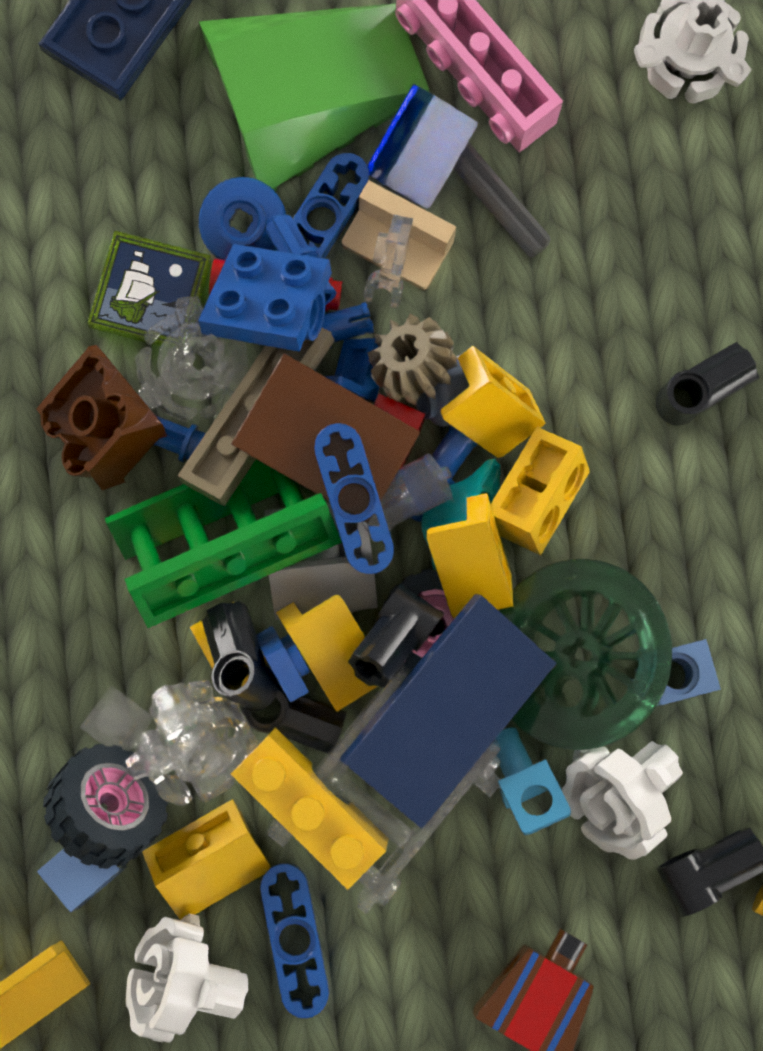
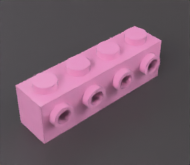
M396 0L395 15L401 26L410 35L417 33L427 45L426 51L431 61L441 71L447 69L458 81L457 87L462 97L472 107L479 106L490 118L489 125L491 130L504 144L510 142L520 153L557 124L563 100L476 0Z

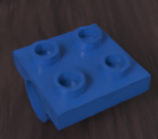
M233 244L198 320L201 333L203 335L300 352L304 340L314 341L322 328L325 315L324 291L332 274L329 259Z

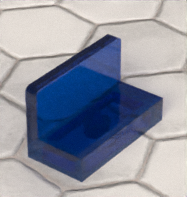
M413 84L367 165L369 175L383 185L428 209L432 206L476 130L477 121Z

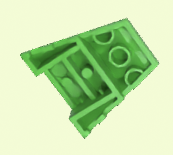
M396 3L199 21V26L214 67L218 68L241 131L247 158L255 179L264 182L274 191H277V186L295 175L299 177L314 167L315 162L335 149H343L354 142L355 137L371 126L376 128L429 94V87L408 32L401 26L395 15Z

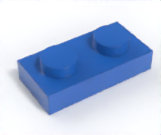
M273 626L258 633L257 639L260 648L288 700L292 702L307 694L309 691L301 677L307 675L310 671L290 635L288 634L280 639Z

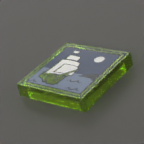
M114 231L87 322L88 326L92 329L185 353L212 261L211 256Z

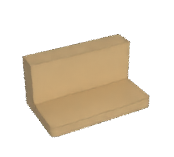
M368 180L359 196V211L342 239V247L421 290H427L454 243L456 226Z

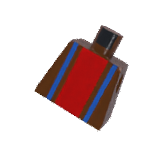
M559 929L546 955L524 944L475 1005L472 1011L475 1018L530 1051H573L594 988L588 980L573 972L588 944L562 929Z

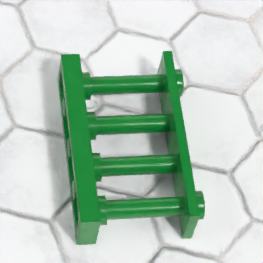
M257 459L225 506L182 484L105 518L106 524L124 559L127 560L137 555L142 571L125 578L128 592L147 628L342 543L329 508L321 493L304 499L298 483ZM279 493L286 508L257 520L251 505ZM232 514L238 529L209 541L203 526ZM185 535L190 550L161 563L156 547Z

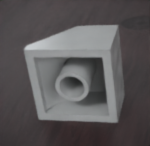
M326 503L337 528L331 505ZM284 508L264 510V517ZM364 521L345 523L344 526L348 535L356 530L359 531L361 546L354 549L356 559L365 558L369 565H373L368 524ZM342 543L269 575L275 620H280L276 612L292 602L295 603L303 615L334 595L341 596L351 613L378 608L374 574H365L354 569L347 560Z

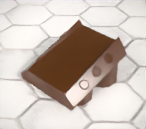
M97 345L89 346L36 409L41 415V426L46 435L51 438L61 439L65 444L62 451V464L67 473L72 476L92 478L101 490L126 483L124 477L160 438L167 437L160 420Z

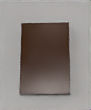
M283 353L231 445L315 494L321 493L323 498L329 501L315 456V440L320 431L325 427L336 423L346 424L355 429L362 440L381 502L418 438L420 431ZM339 433L331 435L330 445L323 448V453L326 457L335 456L340 472L329 473L333 484L348 475H363L360 464L351 469L349 468L346 455L347 451L354 448L351 440L342 441ZM348 484L339 492V506L352 515L364 512L369 505V493L362 485ZM370 516L364 522L368 524L372 516Z

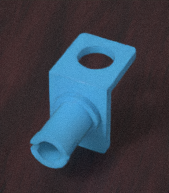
M516 728L502 730L489 748L492 749L505 778L498 781L502 801L506 809H511L521 832L524 835H530L571 815L570 806L547 760L545 759L533 765L519 737L518 730ZM546 791L552 796V806L543 815H531L523 809L521 804Z

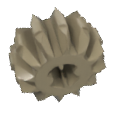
M410 313L405 324L402 326L390 319L391 331L387 335L374 334L375 343L378 345V348L367 352L369 362L373 366L371 370L373 380L378 387L384 389L389 398L395 401L404 396L408 403L416 405L421 393L424 392L428 397L435 399L436 390L434 387L438 383L451 385V377L447 371L458 366L457 357L452 351L454 349L452 338L448 332H444L443 329L441 330L438 323L430 317L420 322L417 316Z

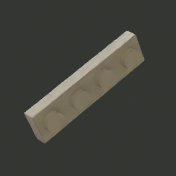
M321 328L318 337L314 341L304 340L300 352L265 346L177 475L180 481L200 494L225 506L256 460L232 446L231 443L283 353L315 371L334 343L332 333Z

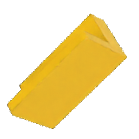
M471 346L457 358L470 387L440 410L444 421L497 458L505 456L533 434L536 427L541 428L546 424L530 390L476 347Z
M488 494L467 497V520L427 530V542L453 618H456L474 594L482 595L497 610L513 607L512 575Z
M340 595L332 596L303 615L294 602L276 612L336 712L378 687L374 685L368 686L355 676L352 666L348 663L351 655L365 636Z
M233 799L142 852L155 887L180 920L188 914L195 915L261 877L271 868Z
M62 940L50 946L0 982V1049L91 984Z

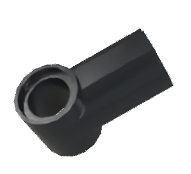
M735 342L689 370L676 373L662 387L656 397L658 414L664 421L672 425L690 423L697 415L757 381L760 377L757 373L756 362L747 349L740 346L738 342ZM678 388L687 391L693 399V407L685 408L679 405L673 395L674 389Z
M401 583L374 620L377 623L348 660L355 676L368 686L374 685L385 688L405 664L413 650L417 652L444 614Z
M237 601L234 603H220L206 610L207 615L201 621L215 664L211 674L215 690L246 710L258 711L266 708L276 697L278 680L273 671L266 667L248 607L244 603ZM249 675L248 681L241 687L243 680Z
M278 683L276 697L281 704V709L273 717H261L255 711H249L242 707L244 720L249 727L257 732L268 733L276 727L287 739L330 755L337 743L347 715V711L341 709L336 712L333 706L305 695L290 702L280 683Z
M745 827L700 851L696 848L684 852L657 867V871L680 917L689 916L706 909L722 898L721 893L763 872V846L751 828Z

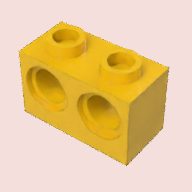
M536 427L491 502L500 537L541 556L590 473L582 446Z

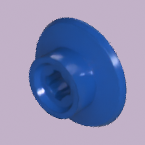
M249 177L231 178L216 185L205 197L199 212V230L207 249L218 259L226 260L233 244L274 250L275 247L266 233V225L273 220V217L279 214L282 216L286 215V211L278 194L264 182ZM238 210H242L253 217V222H251L245 233L231 226V221H233Z

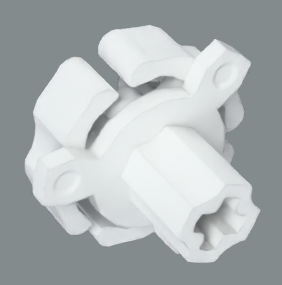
M662 0L657 12L647 16L640 31L639 44L634 48L636 60L640 68H647L650 84L668 99H673L678 95L685 81L671 74L666 69L665 64L675 72L678 70L680 75L687 79L711 72L714 75L712 79L690 83L685 92V99L692 104L713 98L719 93L725 82L738 87L752 70L744 60L749 41L747 33L737 31L733 37V32L740 22V14L724 0ZM665 20L660 30V38L655 39L654 28L656 24Z
M653 741L633 757L621 749H616L610 754L608 749L602 744L591 748L581 743L575 748L573 762L565 770L567 779L565 786L562 788V792L571 809L570 816L574 819H580L585 815L589 819L582 825L581 830L586 838L602 850L619 853L631 860L646 856L667 837L664 827L671 822V816L666 799L662 793L683 774L678 763L679 757L666 744L659 745Z
M188 914L181 920L169 917L162 918L159 924L145 932L136 948L135 962L156 967L154 973L131 969L127 978L125 1001L130 1014V1027L139 1037L169 1043L173 1040L175 1034H184L197 1011L235 1019L243 1010L245 996L248 992L247 974L240 973V970L209 963L208 945L200 943L203 939L204 930L200 927L198 915Z

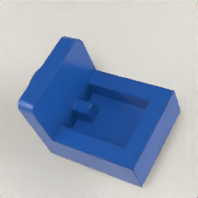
M375 338L345 339L335 376H325L368 402H375L379 391L378 385L371 376L373 366L369 362L367 352L378 348Z

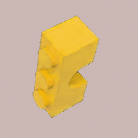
M275 727L235 768L231 775L348 890L386 852L389 838L352 802L346 804L336 797L316 776L312 769L313 763Z

